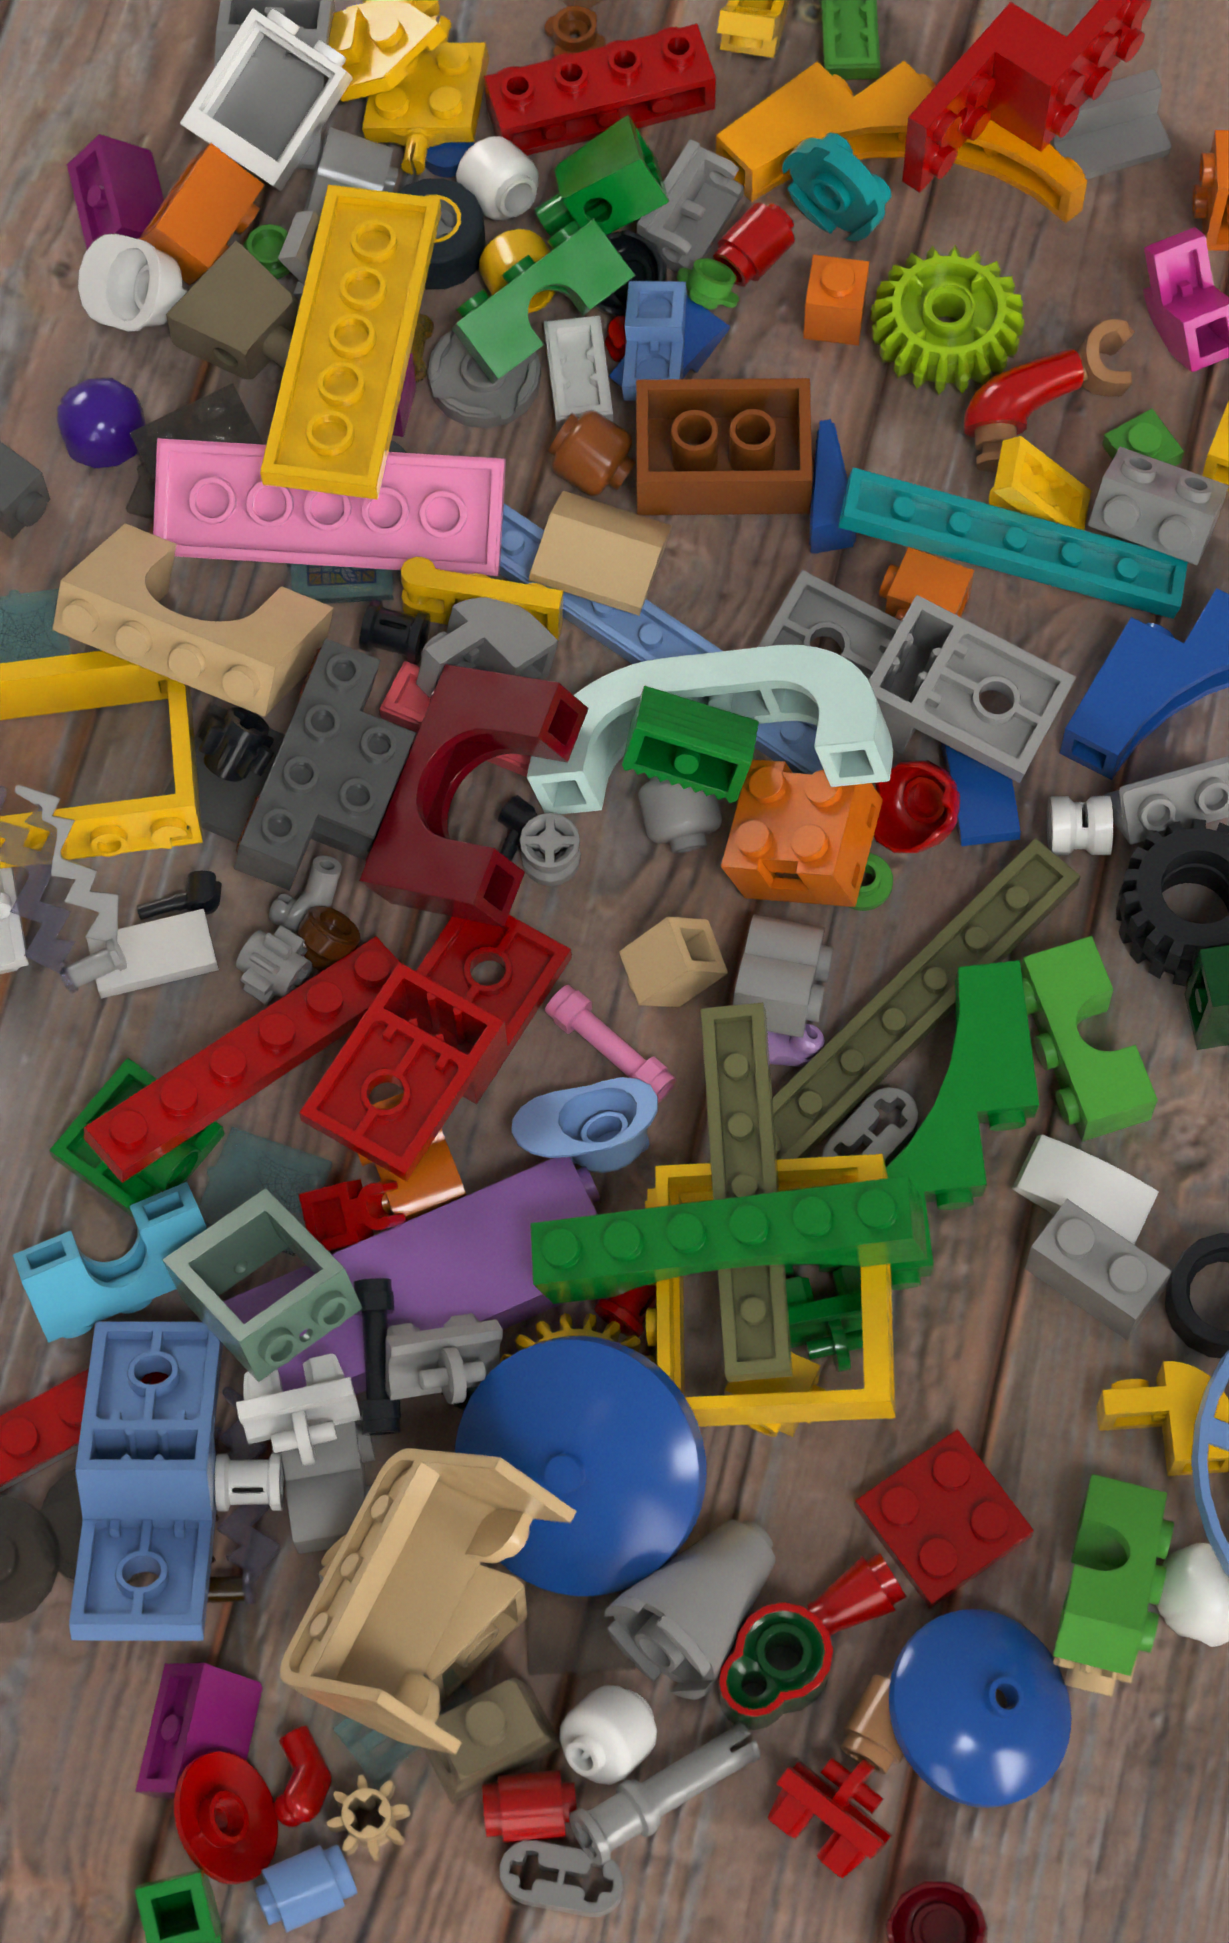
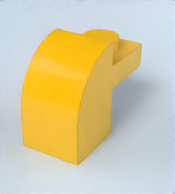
M1163 1361L1156 1377V1387H1149V1382L1145 1379H1126L1114 1382L1110 1385L1111 1389L1102 1390L1096 1405L1099 1431L1162 1427L1167 1476L1193 1475L1191 1460L1194 1424L1204 1390L1211 1376L1189 1364ZM1223 1392L1214 1418L1229 1423V1399L1225 1392ZM1209 1444L1208 1473L1229 1472L1228 1451Z

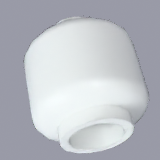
M501 136L487 137L476 142L465 152L457 169L456 180L457 183L462 184L476 196L484 216L498 221L517 217L530 208L537 194L539 172L533 161L511 141Z
M604 1685L591 1691L567 1714L560 1726V1743L571 1768L583 1777L600 1784H613L625 1779L648 1757L656 1744L657 1728L652 1709L638 1693L620 1686Z

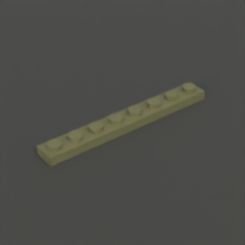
M1037 838L1021 851L772 1098L777 1159L805 1158L955 1009V978L958 967L1002 962L1078 886L1080 875Z

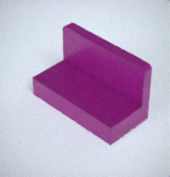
M99 134L67 164L87 250L95 240L105 234H119L139 239L164 202L154 157L149 149Z
M165 1663L135 1792L154 1798H174L176 1786L182 1772L193 1760L207 1753L228 1752L247 1761L262 1693V1684L206 1663Z

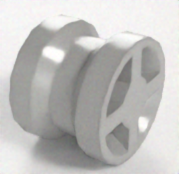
M555 813L540 814L528 821L522 829L520 846L523 869L529 878L538 884L546 886L561 885L572 879L579 870L581 861L580 838L578 829L573 822L565 816ZM560 851L561 853L554 859L555 853Z

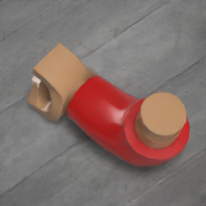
M1119 319L1105 320L1092 329L1077 351L1069 349L1019 365L991 378L974 393L964 416V433L969 437L975 438V448L982 452V454L976 457L977 469L986 472H997L1003 440L1017 437V435L1026 431L1027 419L1033 411L1061 396L1078 390L1081 386L1096 395L1122 397L1132 384V372L1108 369L1102 363L1099 353L1115 355L1135 332L1129 327L1128 322Z

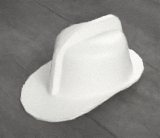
M105 234L95 240L84 254L79 270L78 290L82 306L89 317L100 324L130 332L140 331L143 327L166 324L168 322L166 314L188 292L182 288L181 269L174 258L156 249L147 241L124 235Z

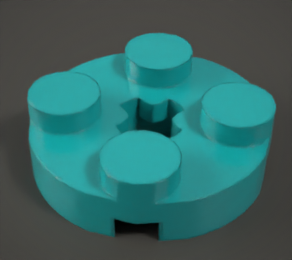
M830 132L823 139H805L786 157L782 165L783 174L790 169L793 182L787 187V190L794 203L811 222L829 234L838 227L844 231L851 232L845 240L860 241L865 239L883 220L885 204L892 197L891 190L881 177L871 174L866 166L853 155L850 144L842 136Z

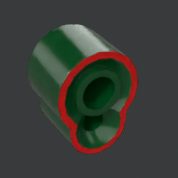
M784 1602L764 1606L748 1617L738 1632L735 1652L728 1657L722 1666L719 1678L718 1698L720 1707L730 1722L733 1724L740 1722L749 1730L767 1728L783 1714L801 1711L818 1699L827 1685L833 1655L829 1631L820 1618L803 1606Z

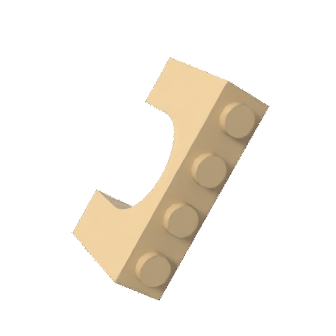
M126 523L61 579L53 631L264 717L314 667L324 640L328 637L334 609L332 606L281 586L257 611L242 619L215 622L194 619L178 614L159 603L168 593L177 544Z

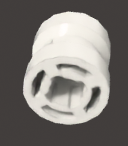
M1051 796L1048 798V849L1057 856L1069 855L1074 849H1086L1091 855H1111L1113 844V809L1110 796H1091L1086 802H1073L1068 796Z

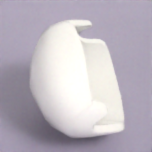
M1195 1543L1171 1553L1162 1565L1167 1567L1162 1595L1157 1606L1160 1615L1165 1619V1623L1179 1636L1204 1642L1210 1647L1221 1646L1229 1642V1577L1224 1572L1212 1546L1207 1543Z

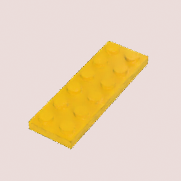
M328 185L260 470L263 485L378 500L440 221V198Z

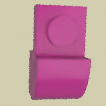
M1194 227L1144 247L1151 285L1143 289L1144 298L1151 320L1171 355L1191 372L1229 358V297L1213 285L1205 234Z

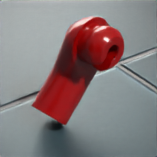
M308 1726L296 1728L279 1739V1743L293 1769V1773L286 1785L284 1794L276 1798L274 1813L280 1823L290 1828H296L303 1822L309 1823L320 1813L332 1782L331 1772Z

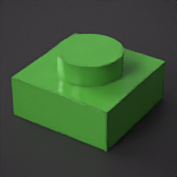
M1153 408L1104 434L1102 446L1112 460L1119 447L1173 466L1182 462L1184 450Z

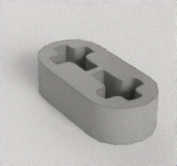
M887 1087L877 1090L862 1103L828 1140L823 1150V1157L838 1156V1152L850 1156L863 1143L867 1148L862 1155L883 1154L885 1166H887L907 1145L915 1133L918 1118L916 1102L908 1093L898 1088ZM895 1108L902 1111L900 1119L901 1128L890 1124L878 1136L872 1133L878 1126L880 1115L878 1109H882L887 1113Z
M521 1841L512 1845L504 1853L500 1863V1879L505 1892L513 1900L524 1905L586 1917H601L611 1913L619 1905L624 1893V1880L619 1866L611 1858L610 1861L602 1866H597L581 1849L540 1841ZM527 1855H535L538 1857L540 1869L558 1873L557 1882L541 1879L535 1880L532 1890L521 1889L520 1878L515 1874H511L513 1865H524ZM592 1868L603 1869L604 1881L613 1884V1889L611 1893L601 1892L597 1903H590L585 1901L584 1889L565 1884L567 1875L588 1878Z

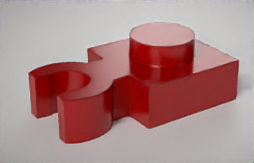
M361 1179L298 1194L306 1229L327 1251L351 1246L373 1237V1230L392 1228L406 1221L404 1213L389 1215L382 1207L383 1195L386 1192L398 1189L397 1181L384 1180L370 1183L363 1187Z

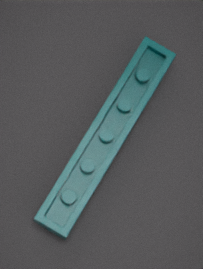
M854 467L848 477L838 528L1171 619L1175 618L1181 608L1188 564L1184 560L1150 548Z

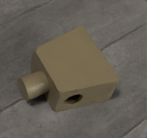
M235 241L166 314L172 342L175 346L248 380L255 378L271 360L285 369L298 307L294 296L243 245Z
M514 1677L438 1716L435 1725L462 1742L456 1754L424 1747L423 1749L451 1804H454L482 1789V1784L494 1783L498 1780V1776L509 1775L561 1747V1743L532 1687Z

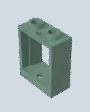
M266 1188L162 1259L181 1299L258 1382L279 1367L287 1364L296 1355L363 1309L345 1268ZM289 1247L315 1275L244 1324L218 1296ZM308 1329L303 1336H300L301 1332Z

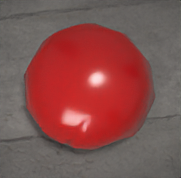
M929 760L902 761L891 768L890 781L875 783L876 790L883 801L874 838L882 846L893 853H919L941 844L952 833L959 816L961 796L957 791L956 782L947 770Z

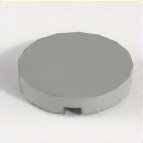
M451 330L441 337L431 352L427 374L433 400L447 417L465 426L488 429L509 424L528 411L539 393L541 365L535 352L492 384L454 331Z

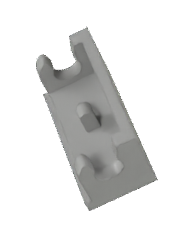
M692 139L688 141L663 181L669 202L641 217L637 223V233L657 244L667 264V268L677 273L681 268L692 269L697 259L705 258L744 195V186L733 180L739 168L730 160L700 147V143Z

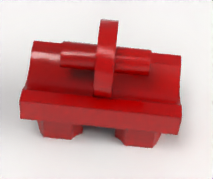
M834 1758L827 1762L820 1773L839 1787L838 1791L801 1761H798L792 1768L788 1767L776 1783L782 1790L767 1817L768 1820L794 1839L801 1835L815 1815L835 1830L816 1857L840 1878L847 1876L867 1857L872 1859L893 1836L851 1802L854 1799L873 1814L884 1800L883 1797L865 1784L875 1768L865 1759L857 1765L852 1773Z

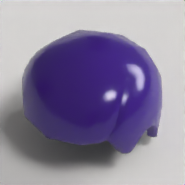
M113 378L87 379L71 387L61 398L60 405L57 408V423L68 454L76 462L95 469L118 466L134 457L147 436V426L138 397L131 388Z

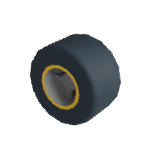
M444 178L421 179L404 186L398 193L440 198L441 216L425 289H448L464 283L479 269V259L485 248L484 215L476 196L462 184Z

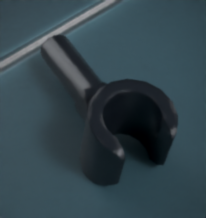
M517 795L513 796L505 804L498 817V822L511 831L505 838L500 851L510 861L513 860L517 849L520 848L522 829L529 820L538 815L531 804Z
M200 870L191 872L187 877L185 893H176L170 897L137 905L138 915L142 920L175 910L187 909L191 912L203 908L206 915L214 913L220 904L222 884L216 881V875L211 871Z

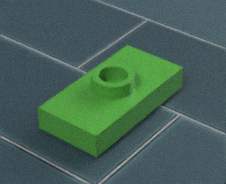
M820 0L824 68L832 76L836 74L844 80L879 79L880 51L877 0Z

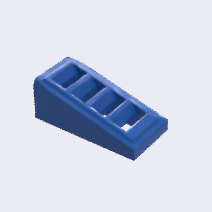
M831 419L820 421L816 435L809 528L810 552L813 554L853 547V543H856V532L838 528L848 478L835 423H832Z

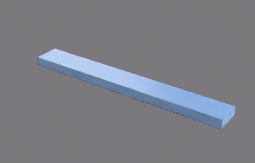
M505 503L503 508L500 575L511 582L522 584L535 583L529 581V575L544 530ZM563 592V618L631 664L661 658L723 651L647 599L640 616ZM802 721L758 724L755 748L774 761L786 762L793 773L813 774L816 771L823 770L814 748L817 732L816 725Z

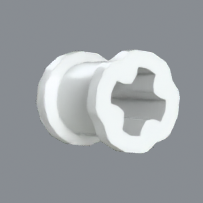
M272 1453L269 1459L230 1460L228 1454H217L215 1462V1501L217 1511L228 1512L230 1505L267 1504L270 1505L272 1511H282L284 1504V1469L281 1453Z

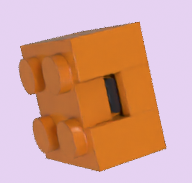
M752 760L741 789L721 868L743 897L747 899L856 907L883 799L872 783L831 787L824 769L813 774L793 773L784 761Z

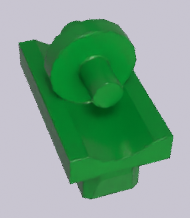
M844 1266L834 1271L832 1281L837 1296L818 1301L814 1300L808 1277L799 1276L786 1279L791 1348L806 1345L809 1360L832 1355L838 1373L851 1369L849 1351L863 1348L861 1267Z

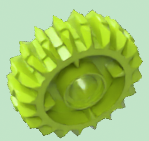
M955 244L950 250L949 256H940L932 245L930 250L927 251L926 260H922L911 252L906 259L905 268L893 264L892 269L888 273V281H881L876 290L875 304H872L870 319L873 321L872 339L874 344L880 345L879 354L882 362H894V372L897 379L913 373V383L916 389L928 380L935 382V389L939 395L945 390L946 383H955L958 390L963 394L968 388L969 379H973L983 386L990 378V371L997 374L1003 372L1007 367L1008 358H1014L1018 351L1019 337L1023 334L1025 320L1022 315L1023 301L1021 295L1014 294L1015 284L1013 276L1000 277L1001 268L999 267L998 260L982 266V257L978 250L969 258L960 257V252ZM951 317L956 319L957 321L949 323L943 322L937 318Z

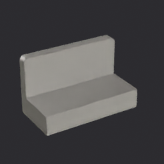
M1152 69L1109 82L1103 93L1096 100L1088 98L1079 108V115L1070 131L1062 138L1055 136L1050 141V145L1064 158L1069 157L1073 159L1082 169L1086 179L1169 155L1171 142L1157 114L1162 86L1155 70Z

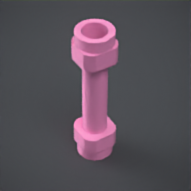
M570 985L562 987L551 998L545 1008V1012L554 1019V1023L567 1034L574 1030L578 1032L629 1078H636L651 1085L658 1097V1103L662 1101L676 1083V1078L667 1071V1067L654 1056L645 1060L591 1012L592 1002L579 990L576 991Z

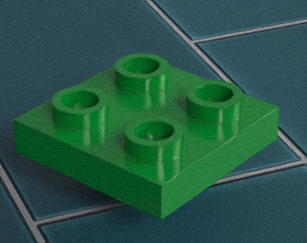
M127 1057L49 1151L54 1160L133 1217L130 1205L185 1183L223 1138L225 1132L223 1126L214 1121L122 1183L84 1140V1127L157 1080V1078Z

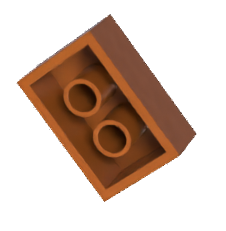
M810 378L636 380L638 515L810 514L812 494Z

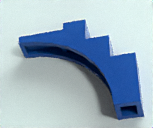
M1217 588L1215 589L1184 643L1175 639L1169 630L1158 624H1145L1131 617L1067 724L1059 754L1112 780L1134 749L1170 716L1206 695L1229 688V594Z

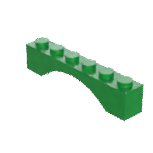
M909 1176L530 1223L533 1285L553 1304L616 1297L632 1289L658 1281L728 1268L782 1264H833L867 1267L927 1259L922 1197Z

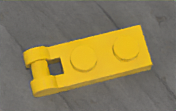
M424 557L410 558L401 567V584L404 588L402 591V609L404 613L416 616L420 611L430 614L431 622L448 625L453 605L472 598L488 597L524 608L559 641L563 623V590L548 588L538 583L522 584L493 579L479 573L463 574L435 568L433 562Z

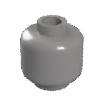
M657 776L650 778V781L645 783L639 790L638 796L648 838L658 844L670 843L673 854L706 847L705 836L715 832L722 824L720 805L715 794L706 796L703 790L695 793L692 787L683 789L680 783L672 786L668 779L660 782Z

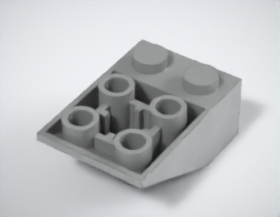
M221 0L216 28L214 68L252 8L267 17L271 9L284 15L300 27L295 37L314 48L318 40L328 45L333 13L336 12L334 0ZM264 36L213 116V119L277 161L329 78ZM326 122L296 168H315L321 144L324 140Z

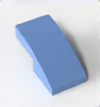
M629 281L625 317L626 350L622 381L624 401H636V380L683 378L686 282Z

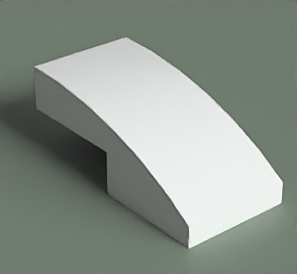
M1042 1134L1036 1137L1012 1187V1190L1053 1215L1056 1214L1065 1200L1069 1199L1134 1245L1159 1193L1156 1189L1123 1170L1080 1149Z

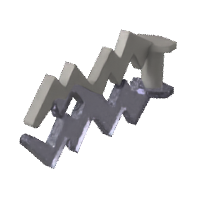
M4 785L0 786V815L8 793V788ZM18 785L15 787V793L38 806L25 823L50 831V834L41 851L24 846L30 829L0 821V837L6 839L0 848V861L25 868L29 874V878L10 912L42 923L24 956L59 973L66 989L71 993H75L84 984L116 969L122 971L127 968L126 958L117 943L119 894L91 891L98 870L62 857L61 849L75 820L53 816L61 798ZM52 876L75 879L64 902L98 911L99 914L85 938L106 942V948L70 965L65 959L76 941L56 938L72 911L40 901Z

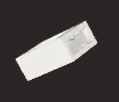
M252 8L180 124L209 144H214L230 158L282 191L353 77L341 68L347 58L320 40L317 41L314 48L310 47L295 37L300 27L276 10L271 9L267 17ZM264 36L329 78L277 161L213 119V116Z

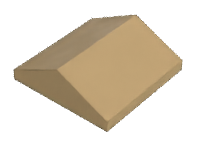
M562 491L550 512L530 571L529 581L557 590H563V592L640 616L670 536L672 525Z

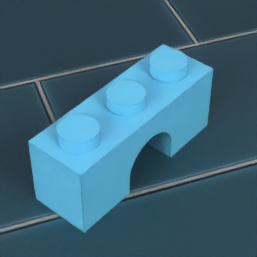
M187 1182L129 1206L137 1224V1239L132 1249L117 1260L98 1262L86 1257L77 1246L71 1230L13 1254L21 1282L48 1343L62 1337L75 1338L83 1335L94 1326L95 1322L102 1321L118 1313L129 1314L142 1310L154 1298L176 1289L162 1259L207 1229Z

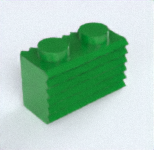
M644 686L630 724L622 766L625 771L634 769L637 775L645 772L648 778L657 776L660 782L668 779L672 786L680 783L683 789L692 787L695 793L703 790L706 796L715 794L718 800L726 797L730 804L737 801L751 766L759 721Z

